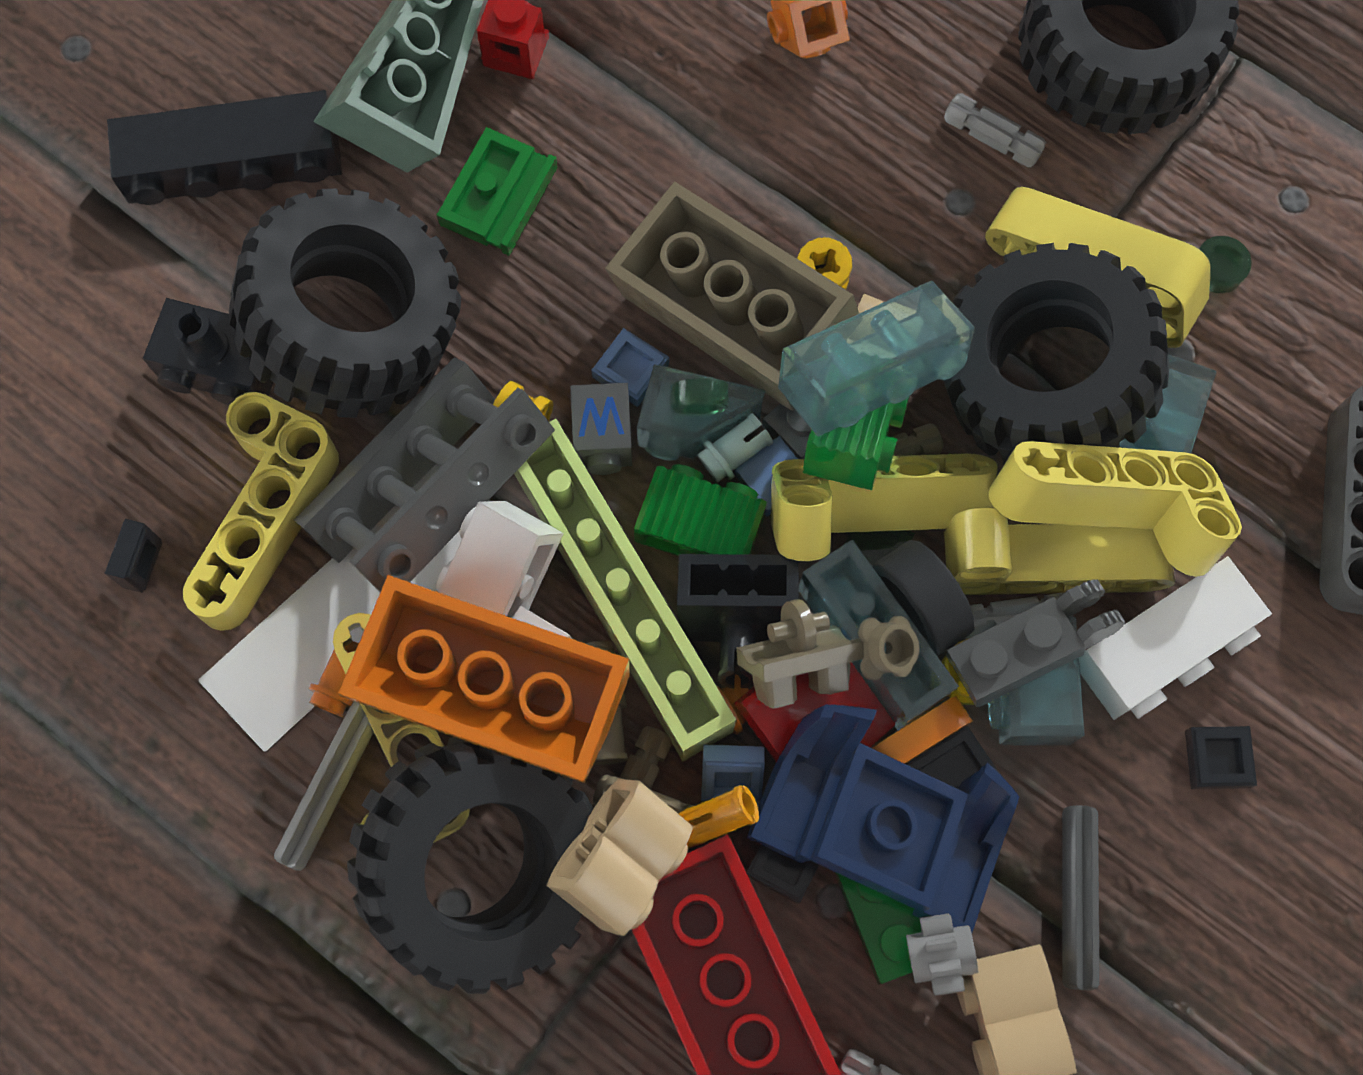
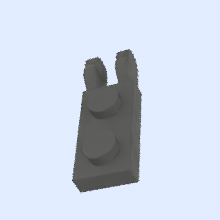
M1098 579L1083 582V584L1067 590L1057 600L1052 597L947 649V659L976 708L1083 656L1085 649L1101 642L1105 638H1109V636L1114 635L1124 627L1125 620L1118 610L1103 613L1087 621L1077 631H1075L1068 620V617L1082 611L1084 608L1092 606L1104 596L1105 590Z

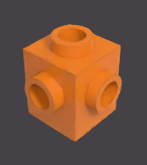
M770 0L772 11L767 13V22L771 36L775 43H780V46L801 58L817 57L830 51L832 46L850 41L846 24L848 10L845 0ZM804 10H805V14H804V16L802 17L801 11H804Z

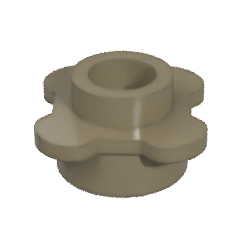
M894 616L889 622L880 623L875 618L865 619L858 630L859 638L863 641L864 658L860 664L862 674L870 680H878L885 673H893L896 677L907 676L911 672L919 654L918 638L912 630L909 621L902 616ZM885 642H886V653L884 652V644H885Z

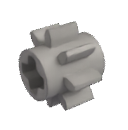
M949 913L920 918L922 933L906 935L914 982L931 981L935 996L965 991L962 976L978 974V964L970 926L953 927Z

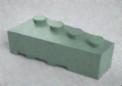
M392 0L313 122L405 172H409L439 156L483 0Z

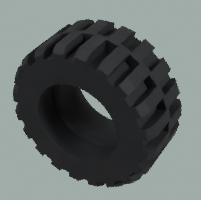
M1028 0L1018 34V39L1022 43L1019 50L1021 63L1026 70L1031 69L1028 80L1037 93L1045 91L1048 95L1046 103L1057 113L1064 109L1073 115L1072 122L1083 127L1086 126L1087 122L1100 126L1099 132L1116 134L1119 128H1127L1128 134L1148 132L1152 123H1154L1156 128H1163L1176 122L1180 114H1188L1199 103L1235 42L1238 31L1236 19L1239 16L1238 0ZM1105 4L1123 5L1136 9L1158 25L1168 45L1149 50L1131 49L1117 45L1098 33L1089 22L1084 10Z
M337 188L317 190L316 197L309 198L307 193H300L287 198L284 209L279 205L271 207L260 216L259 225L250 228L243 241L241 254L238 256L231 290L229 325L235 329L233 340L239 354L244 358L252 356L249 370L260 382L264 383L268 379L275 383L273 393L287 402L296 397L307 402L305 410L321 415L324 408L336 409L338 417L356 418L359 409L367 408L369 415H377L388 412L393 400L396 404L402 405L416 396L419 387L426 386L434 376L457 326L455 322L461 309V295L456 290L459 278L452 262L444 263L448 251L437 236L430 239L426 234L428 226L414 214L408 218L399 212L401 207L399 204L386 198L383 203L369 199V192L354 189L351 190L350 195H339ZM322 276H338L357 281L373 290L386 303L395 323L383 329L370 332H352L333 327L321 321L306 309L296 295L294 287L306 280Z
M1054 243L1036 245L1037 251L1022 255L1019 249L1004 255L1005 263L995 269L991 264H988L974 275L977 284L973 288L967 285L962 287L953 299L956 312H948L943 320L941 333L944 340L938 345V361L943 372L942 379L958 422L967 435L974 436L977 447L989 456L996 455L1000 451L1003 464H1005L1015 447L1022 442L1035 441L1120 448L1119 443L1122 440L1126 439L1130 443H1135L1147 431L1145 417L1149 419L1157 417L1163 404L1162 390L1168 387L1169 358L1166 320L1162 319V306L1155 291L1146 289L1145 277L1134 267L1127 266L1121 270L1120 257L1105 250H1100L1097 256L1091 255L1088 245L1069 243L1068 250H1055ZM1054 327L1081 329L1097 336L1110 348L1104 362L1091 376L1079 384L1063 390L1051 392L1030 391L1008 382L1000 375L1001 367L1011 350L1026 337L1044 329Z
M452 737L449 738L448 746L440 747L430 743L415 750L417 760L408 766L400 761L395 763L384 773L391 782L381 794L373 789L370 790L362 803V806L370 811L364 825L360 823L353 824L349 840L357 848L356 858L347 861L348 880L357 888V894L352 899L359 916L369 925V932L401 966L414 976L420 974L431 985L450 991L458 984L467 994H486L490 989V981H495L500 987L507 990L522 985L525 980L522 972L530 968L541 975L556 964L555 959L551 955L561 945L570 950L580 938L581 934L574 930L582 914L547 887V883L564 852L583 832L588 820L586 817L591 814L593 806L585 792L571 787L573 779ZM494 803L508 808L516 815L524 837L523 862L513 886L501 900L480 913L465 917H449L439 912L428 900L425 889L426 861L436 837L453 818L472 807Z

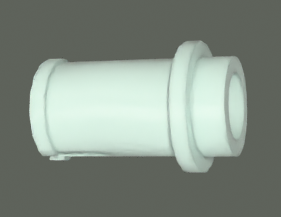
M753 413L714 443H711L709 440L703 443L705 449L697 454L704 467L716 482H719L725 476L731 480L735 477L732 471L766 446L773 444V440L766 429L749 442L744 441L746 436L762 425Z

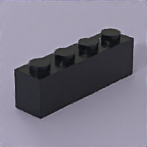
M326 90L107 119L111 179L128 204L154 205L168 198L190 195L205 198L214 196L219 191L241 188L263 190L277 183L292 181L315 183L324 180L328 176L343 175L338 135L313 122L329 97Z

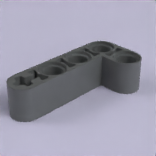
M1362 386L1331 413L1328 421L1319 584L1323 598L1334 609L1363 615V590L1357 588L1352 583L1348 570L1355 571L1363 580V533L1355 528L1351 519L1352 515L1363 522V477L1354 467V463L1360 464L1363 467Z

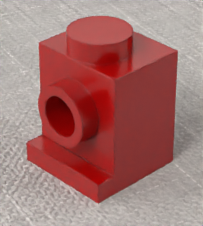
M488 0L477 28L483 66L533 80L549 38V30L544 29L542 8L533 6L525 0ZM503 43L519 47L520 55L502 51Z

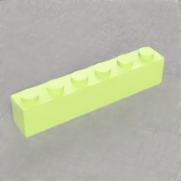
M554 419L549 423L555 431L514 475L541 521L564 533L557 547L610 639L615 643L620 656L629 659L630 673L664 731L669 735L675 750L683 762L702 751L703 745H712L733 733L736 718L557 419Z

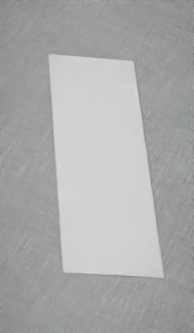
M436 464L412 488L418 491L441 466ZM395 505L371 531L376 534L400 508ZM459 532L410 583L438 592L436 590L438 576L442 569L453 560L462 540ZM355 548L340 563L332 558L199 678L201 685L263 751L269 750L315 707L309 703L314 693L309 690L311 683L318 684L333 653V636L338 624L352 614H372L380 592L349 562L359 552ZM361 627L355 628L350 632L352 641L360 642L364 633Z

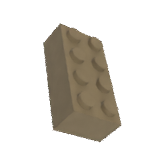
M675 181L605 268L624 298L791 411L796 409L831 364L834 355L842 350L862 324L852 293Z

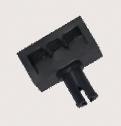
M170 298L165 299L142 358L158 377L157 382L160 385L183 394H189L192 388L209 392L215 400L230 405L237 397L245 393L258 392L269 396L274 383L270 379L264 383L260 382L249 370L252 356L244 358L239 354L233 340L235 329L229 325L228 313Z
M679 554L677 592L679 625L689 641L720 642V664L717 680L724 687L735 689V667L739 666L737 647L769 640L767 635L768 624L781 622L783 605L788 601L799 600V561L788 559L782 555ZM740 667L741 688L752 687L754 685L753 675Z

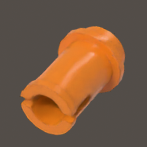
M352 641L349 645L345 646L346 652L356 651L359 643ZM333 650L318 684L311 683L309 690L314 692L309 703L324 711L342 717L346 707L350 708L353 701L338 694L346 674L335 650Z

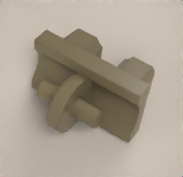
M798 599L788 601L783 605L781 622L768 624L767 635L769 640L737 647L738 665L753 675L757 699L770 708L794 704L797 700L796 675L808 673L809 688L818 694L830 695L849 690L850 662L864 658L862 640L859 638L848 640L844 637L839 627L835 625L830 626V620L826 612L812 614L808 605L803 600Z

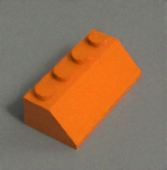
M387 575L338 694L352 701L585 783L609 733L629 679V659Z

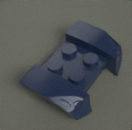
M823 705L802 718L773 768L758 806L759 820L750 826L746 838L799 863L811 860L914 908L912 915L918 918L949 913L953 927L969 925L972 934L996 861L1014 815L1019 795L989 763H986L979 771L963 780L959 789L860 743L873 722L877 710L844 705Z

